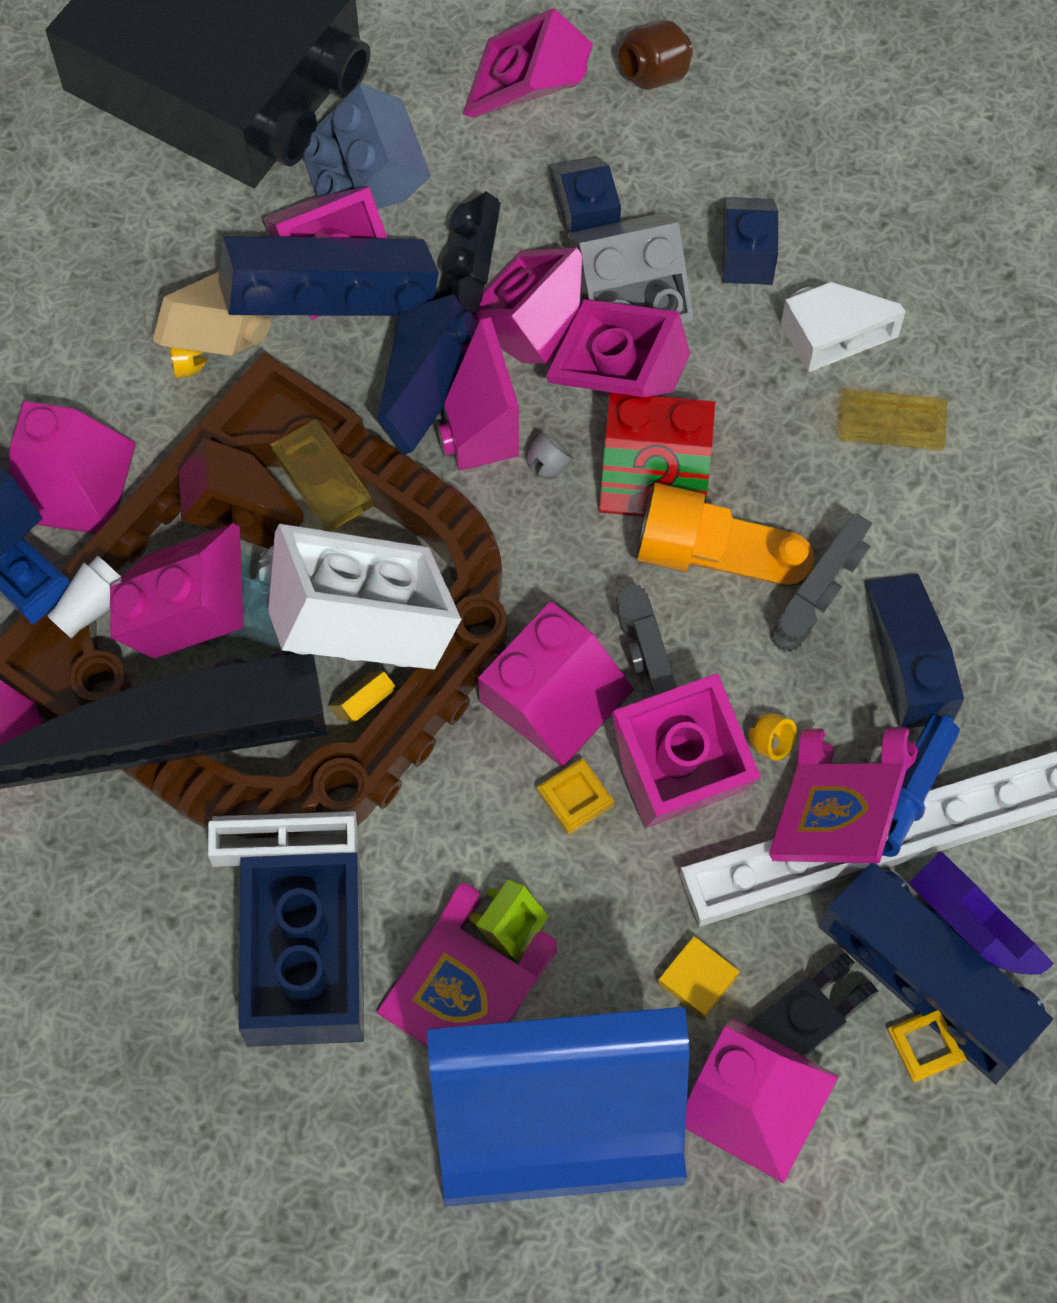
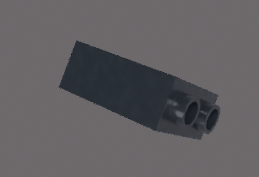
M70 0L45 29L64 91L253 189L256 188L276 161L291 167L302 159L305 150L310 145L312 133L316 131L317 118L315 112L331 92L345 98L362 82L369 65L371 53L369 44L360 40L356 0Z

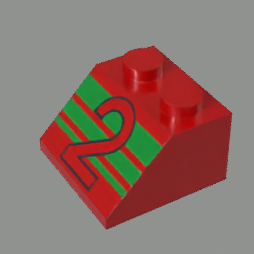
M610 392L599 513L643 517L650 488L654 486V483L705 494L704 503H706L716 401L659 396L639 397Z

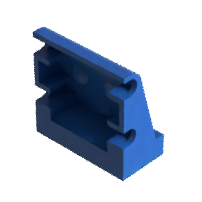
M685 1007L426 1029L445 1207L685 1184L687 1174L684 1144L689 1075V1039Z

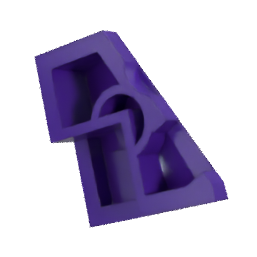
M942 851L909 882L984 959L996 967L1018 974L1037 975L1047 971L1054 964Z

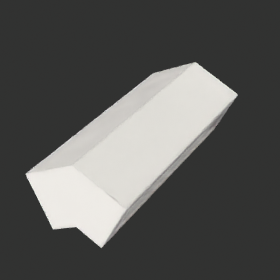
M356 811L212 816V820L208 823V857L212 867L240 866V857L357 852ZM347 830V835L289 837L288 833ZM278 832V838L224 840L221 838V834Z

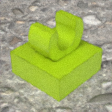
M507 879L501 889L489 888L486 892L492 903L483 916L473 912L469 919L500 954L518 963L533 937L540 931L549 916L524 885Z

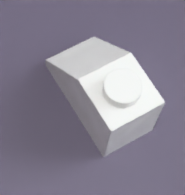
M829 282L816 288H802L792 294L790 298L785 299L781 326L807 372H811L899 337L906 312L900 303Z

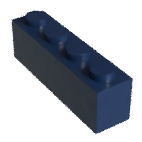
M223 236L218 282L229 315L399 316L402 311L407 312L414 307L434 301L439 271L424 239Z
M870 863L827 907L818 926L916 1015L921 1014L924 1016L938 1010L948 1025V1033L956 1041L959 1049L963 1051L966 1059L995 1085L1054 1020L1045 1011L1042 1001L1032 991L1024 987H1017L999 971L998 967L989 963L954 932V928L935 909H927L911 895L909 887L900 876L890 870H883L876 863ZM931 1022L929 1026L940 1035V1028L937 1022Z

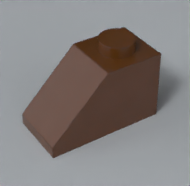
M204 438L179 470L182 521L210 530H216L234 523L240 527V540L267 549L274 546L275 531L279 524L298 527L304 521L303 511L258 460L249 453Z

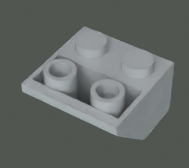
M664 212L568 233L570 248L577 247L582 254L580 290L582 300L679 311L682 324L694 322L679 221Z

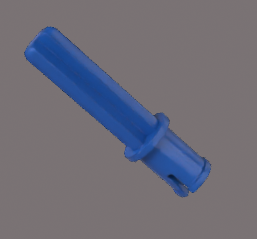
M935 714L932 715L916 742L918 749L915 762L906 770L882 856L893 857L899 854L902 843L913 822L919 821L925 813L924 801L960 733V728L953 723L954 718L950 715L945 714L943 717Z

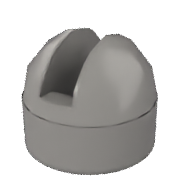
M541 432L533 441L527 453L528 465L531 469L540 461L544 464L538 473V476L543 478H552L559 475L574 459L562 445L544 432Z

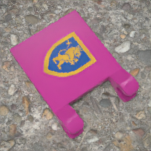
M811 728L803 730L799 739L798 766L769 852L772 861L880 863L906 770L915 762L918 753L916 744L914 742H907L908 728H887L882 741V763L830 764L834 757V748L830 743H823L825 737L824 729Z
M462 883L457 887L441 917L376 1012L427 1047L426 1029L511 1022L558 950L556 940L545 932L540 931L533 937L517 965L462 930L469 922L470 915L473 912L475 913L481 904L478 890L466 883Z

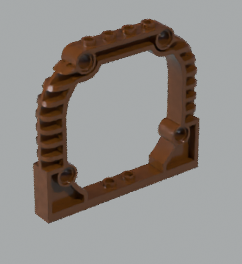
M263 353L69 562L61 573L71 583L83 562L89 565L97 556L105 561L116 573L126 562L133 563L139 559L146 550L152 533L162 523L167 525L179 515V470L204 438L249 453L263 467L287 468L291 479L303 487L317 488L333 480L423 539L448 565L454 584L449 588V593L462 620L435 670L417 667L354 743L334 742L319 747L300 764L291 776L284 777L245 775L212 760L207 755L120 769L182 816L208 829V823L212 820V816L356 811V823L359 825L371 814L376 806L384 809L394 800L402 786V781L399 780L411 764L419 767L427 760L436 745L434 736L446 722L454 725L463 716L470 703L468 695L478 684V677L506 648L507 614L500 603L502 591L501 556L495 536L483 514L463 496L462 492L440 480L430 470H425L413 462V459L406 454L400 453L389 446L382 438L374 436L365 430L362 417L266 353ZM308 451L321 452L314 457L301 456ZM52 610L33 625L20 615L0 637V680L34 702L39 714L48 721L87 703L132 688L125 668L118 657L108 651L98 650L96 620L81 629L71 639L47 616ZM478 624L489 626L492 629L488 634L482 636L474 635L467 631L472 626ZM104 680L113 681L111 687L104 692H90L92 687L98 682ZM342 786L352 787L357 790L354 797L344 802H337L329 798L335 789ZM278 832L226 835L252 839L278 836Z

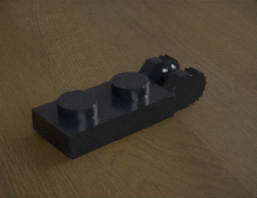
M487 191L467 203L460 204L454 210L449 221L451 232L447 253L442 261L443 276L441 287L434 297V300L454 294L464 310L471 312L473 315L481 307L479 303L482 302L484 286L488 281L501 205L499 199Z
M843 953L824 967L813 979L808 976L748 1023L747 1026L806 1057L843 1028L847 1022L846 1019L871 1000L879 990L871 981H867L854 988L835 1008L822 991L833 982H838L844 978L855 964L847 953Z

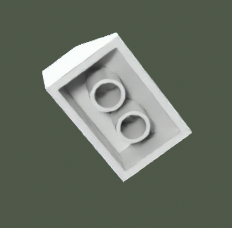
M279 524L275 531L268 613L282 650L302 655L315 654L345 658L350 661L363 660L394 664L399 667L410 666L435 670L462 619L429 547Z

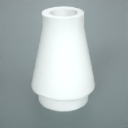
M99 556L89 565L83 562L61 599L47 616L72 639L81 629L110 611V586L121 576Z

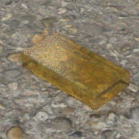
M844 389L839 440L944 451L946 445L948 399Z
M316 419L270 444L272 455L325 531L330 532L373 507L371 495Z

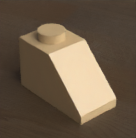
M219 272L163 297L152 341L160 346L233 356L253 345L260 344L270 330L271 320L269 315H229L218 282Z

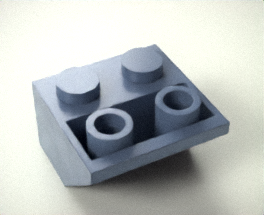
M360 83L316 127V131L312 133L310 145L305 150L303 156L316 197L368 186L377 209L404 202L431 177L403 100Z

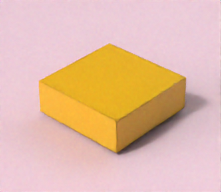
M384 671L370 672L328 707L341 721H357L394 691L395 685Z
M584 758L537 786V793L567 835L612 808L615 802Z
M693 936L658 979V985L704 1020L737 979L740 971Z
M938 1010L924 1016L920 1014L887 1029L912 1083L967 1060L956 1041L948 1033V1025ZM936 1021L940 1028V1037L949 1054L920 1066L905 1035Z

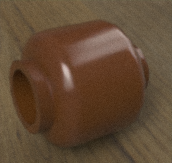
M660 20L628 31L619 49V65L622 73L629 81H632L641 89L651 90L682 80L689 70L693 48L689 37L676 23L669 20Z

